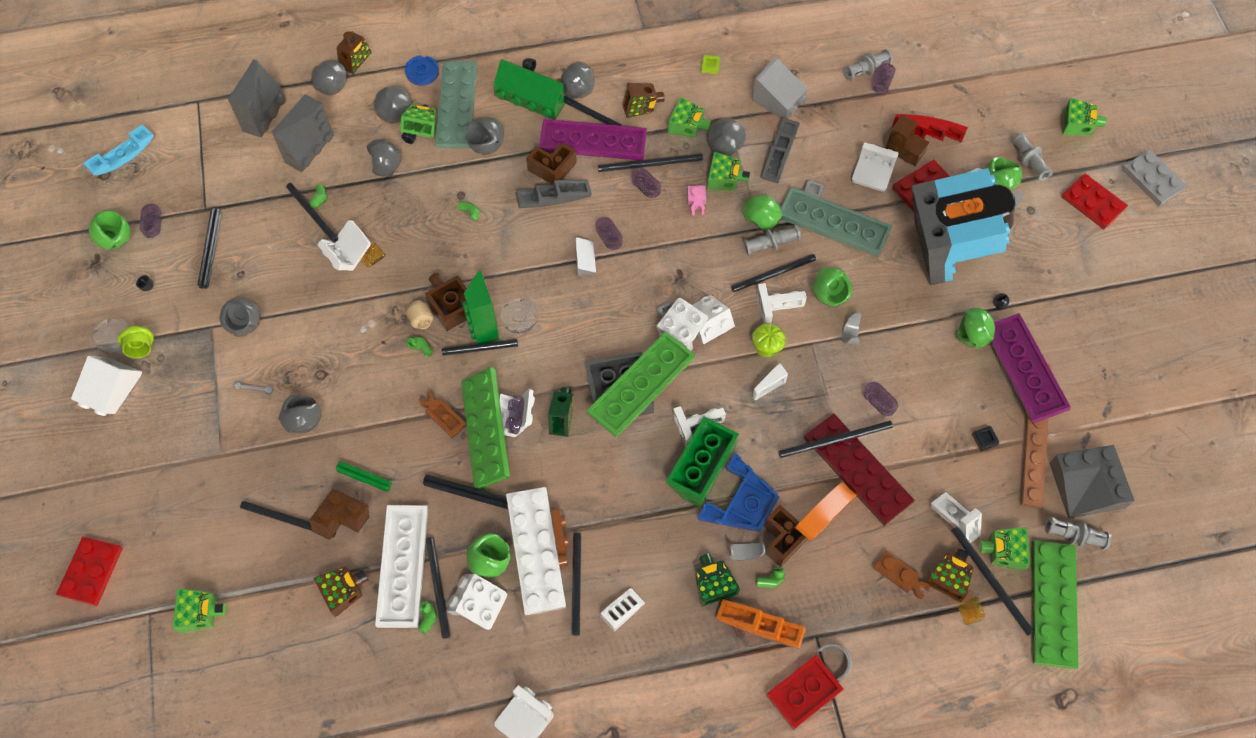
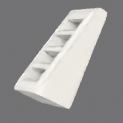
M780 363L755 387L752 396L754 400L761 398L786 383L788 373Z
M630 588L600 613V617L615 632L645 602ZM629 596L637 602L635 606L627 599ZM625 602L631 609L628 611L621 603ZM617 607L625 613L623 616L616 610ZM611 612L617 616V621L610 615Z

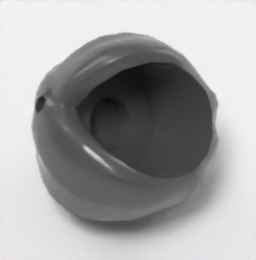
M325 60L318 66H315L311 72V82L314 89L330 96L339 93L346 82L344 66L336 60Z
M576 61L562 74L560 82L563 83L564 93L568 98H584L593 91L595 84L593 69L586 63Z
M400 86L383 88L377 93L374 100L376 114L390 124L400 123L402 114L411 105L408 92Z
M482 117L473 120L469 124L466 140L474 152L488 155L497 151L502 144L504 131L498 120L491 117Z
M732 119L718 120L711 125L708 132V143L711 150L727 156H731L739 151L746 139L744 128Z
M376 139L367 145V151L372 156V172L378 176L391 177L401 161L399 149L386 139Z
M233 298L223 305L219 316L220 324L227 332L236 337L246 336L258 327L261 315L260 308L256 302L249 298Z
M292 395L284 401L278 419L288 433H306L318 425L321 418V408L319 403L311 397Z

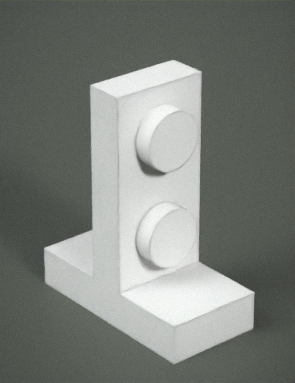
M765 283L758 284L756 292L763 324H771L773 318L772 311L804 307L807 298L805 291H792L787 294L776 293L768 296Z
M681 406L673 409V418L685 448L703 417L718 424L725 422L726 413L723 408H713L705 414L692 415L687 420Z
M947 492L931 503V508L952 527L958 526L970 543L981 536L982 513L976 508L969 512Z

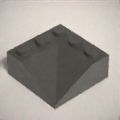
M253 59L228 98V101L242 131L262 137L268 130L271 121L276 117L280 106L284 104L285 96L277 82L257 60Z
M306 94L272 131L285 164L300 172H303L311 164V161L316 155L320 154L322 148L334 136L323 104Z
M642 352L585 362L592 404L643 355ZM654 401L639 416L654 413Z
M1114 445L1056 454L1049 463L1068 518L1126 509L1135 501Z

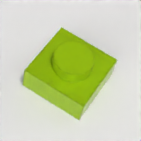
M704 55L701 73L718 74L720 57Z

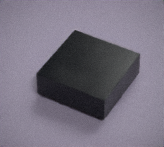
M991 426L972 433L980 451L997 446L1000 443Z

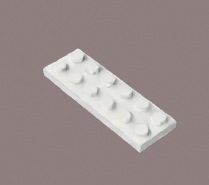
M546 487L506 494L525 615L566 608Z
M387 505L375 623L377 628L419 627L428 506Z

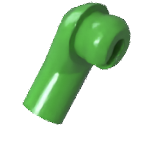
M323 184L315 186L317 194L309 201L312 208L320 207L327 201Z
M459 201L458 210L470 212V219H479L480 210L475 204Z
M409 337L406 340L408 347L421 350L425 357L433 354V350L424 338Z
M781 567L774 568V572L769 577L757 576V587L776 588L785 578L784 569Z
M424 601L420 604L423 621L417 629L421 633L427 634L436 621L437 616L434 606L430 602Z

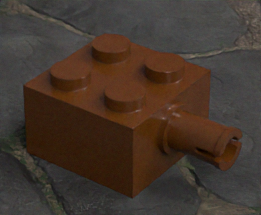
M439 273L432 274L429 277V281L434 288L425 293L426 299L445 330L449 331L467 321L462 304L463 301H466L464 292L467 288L458 275L444 282Z

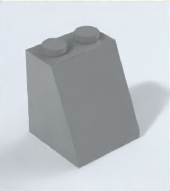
M775 57L755 79L752 101L778 117L788 119L790 116H794L798 107L806 102L807 87Z

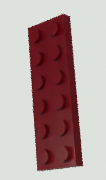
M833 413L808 432L804 439L809 443L846 433L850 430ZM858 438L814 449L883 526L914 503L913 497Z

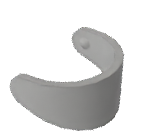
M853 312L847 319L841 335L843 343L859 344L858 330L862 316L860 312Z
M764 543L728 545L729 556L732 560H751L765 554Z
M837 644L824 645L817 650V653L829 647H837L847 657L848 667L845 673L836 679L839 682L851 672L853 665L852 657L847 649Z

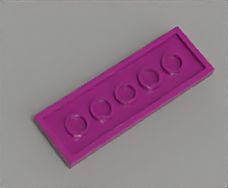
M543 119L539 148L553 153L562 142L576 150V155L644 160L647 128Z
M1018 313L994 322V339L990 343L1032 424L1069 411L1071 406L1021 314Z

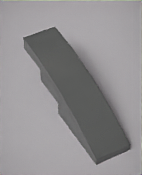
M786 118L782 119L766 162L762 179L779 183L800 122Z
M554 180L553 185H535L534 189L517 190L515 195L519 208H535L576 201L590 197L592 193L588 180Z

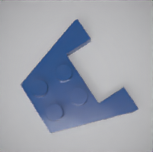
M735 453L726 470L744 479L726 511L706 502L698 516V520L761 532L766 518L771 514L780 496L762 478L760 479L753 472V469L741 460V457Z

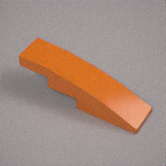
M841 482L795 528L812 541L829 526L832 520L857 495Z
M722 599L716 616V620L798 649H800L806 630L804 626L786 622L783 618L763 613L760 609Z

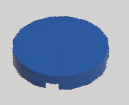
M416 56L411 58L405 66L406 78L414 85H428L433 83L439 75L438 64L430 56Z

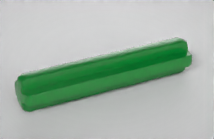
M339 461L336 466L337 472L388 492L392 486L390 480L343 461Z

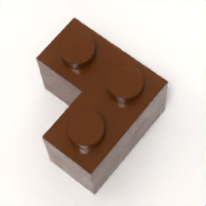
M902 115L891 129L885 149L898 152L897 157L903 159L906 163L916 166L926 153L929 141L914 134L918 123Z
M561 142L555 151L549 154L536 146L526 158L527 169L529 172L553 185L554 180H563L576 165V150Z
M332 489L310 518L312 532L328 540L332 538L340 525L359 533L369 519L368 505L338 490Z
M781 505L766 518L764 527L776 537L768 546L766 555L779 567H782L808 540L807 537L795 528L799 521Z

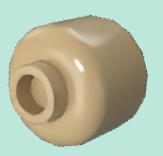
M412 302L406 312L411 326L414 328L426 329L434 319L431 308L426 302Z

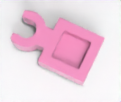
M705 185L687 186L688 205H692L691 214L694 215L695 210L699 209L701 210V215H704L705 207L703 204H706Z

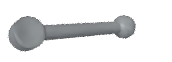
M240 382L233 384L235 389L245 388L263 391L268 395L273 393V389L270 386L263 388L244 385Z

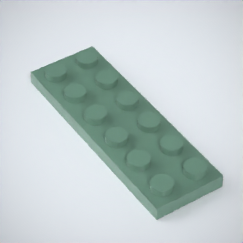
M443 61L435 140L436 148L471 149L466 140V133L474 116L477 61Z
M791 187L781 207V220L798 225L801 228L878 258L892 229V225Z

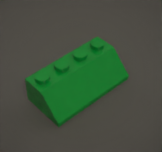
M501 59L493 84L495 96L516 106L526 108L531 112L541 114L546 118L556 120L565 105L563 83Z
M478 271L464 292L466 301H463L462 304L472 340L476 339L477 344L499 340L492 301L482 271Z
M703 417L666 483L684 500L702 508L738 444L739 433Z

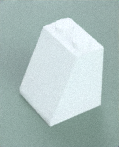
M88 356L71 399L78 402L80 407L95 409L94 413L102 416L115 414L140 378L142 371L112 358Z

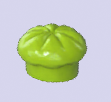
M765 323L754 330L752 342L755 351L760 356L772 357L784 348L786 337L779 326Z
M134 325L123 329L119 333L117 341L122 347L124 355L130 358H142L150 353L154 336L146 327Z

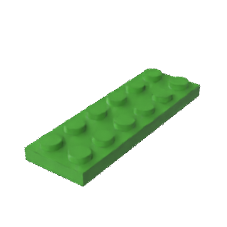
M665 332L587 410V414L617 438L695 359V354L669 333Z
M491 367L461 381L474 488L477 489L486 488L510 477L496 371Z
M1034 540L1032 542L1033 664L1077 669L1079 668L1076 545Z

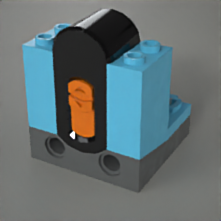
M989 168L912 186L915 227L930 285L953 281V274L955 273L954 264L956 262L1006 252V245L1009 244L1008 234H1010V229L1015 220V196L1008 187L1000 184L996 185L995 177L990 175Z

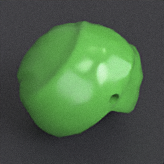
M994 157L984 168H989L990 175H994L996 182L995 190L1009 192L1021 183L1022 169L1013 161Z
M757 195L749 198L742 208L745 219L757 224L763 230L773 228L782 217V211L777 201L766 195Z
M105 210L96 213L90 221L89 237L93 243L102 249H116L129 241L131 229L127 220L119 213Z
M824 267L819 271L813 282V293L821 303L835 307L845 303L850 298L852 284L842 269Z
M981 308L966 310L957 332L959 341L971 348L977 349L988 345L994 339L995 323L991 315Z
M488 533L477 537L467 548L466 558L469 570L476 575L484 577L499 576L506 570L510 561L509 545L497 534Z

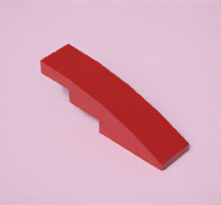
M896 114L892 125L893 128L899 118L904 115L918 123L914 134L923 139L928 135L943 141L946 136L961 143L968 127L952 121L909 114Z

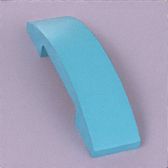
M142 124L128 133L130 137L128 140L102 157L97 153L83 164L94 176L113 171L136 157L150 143L154 136Z

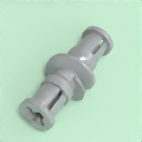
M884 49L879 54H864V56H861L860 61L851 66L846 65L844 67L843 73L845 78L850 81L854 77L865 73L869 76L873 75L874 69L881 67V65L892 63V53L889 49Z
M1024 132L1017 134L1012 139V144L1017 146L1022 156H1024L1022 159L1023 165L1031 167L1037 173L1039 181H1044L1053 174V170L1048 168L1043 160V155L1040 154L1042 152L1041 147H1034L1028 141L1027 135Z
M798 225L777 232L775 230L771 232L770 229H766L765 235L751 240L744 239V245L748 255H751V252L765 250L772 246L778 251L779 244H786L796 239L799 241L801 240V234Z
M1049 516L1045 524L1046 534L1054 533L1064 538H1069L1070 545H1073L1077 540L1079 547L1085 543L1100 546L1101 549L1107 550L1111 544L1112 535L1110 532L1103 533L1087 528L1086 523L1082 520L1072 524L1071 522L1056 520L1055 517Z

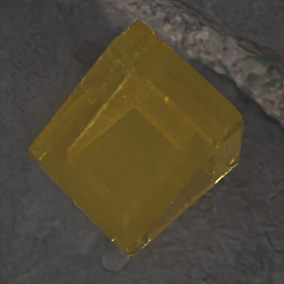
M374 243L370 245L361 261L369 268L382 260L386 255Z
M974 597L959 605L960 613L966 625L980 622L985 617L978 597Z

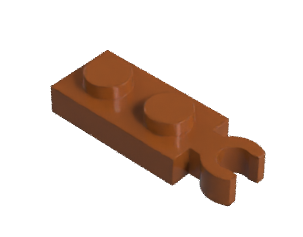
M427 392L426 394L430 399L425 402L420 398V405L427 408L425 410L426 414L453 439L467 426L466 423L440 398L434 401L432 393Z
M559 509L551 510L559 567H568L565 547H569L568 536L563 535L562 528L566 527L565 516H560Z
M887 551L884 552L873 568L906 593L912 589L915 596L919 599L925 596L920 592L919 588H924L926 591L930 589L928 583L917 580L920 577L918 573Z

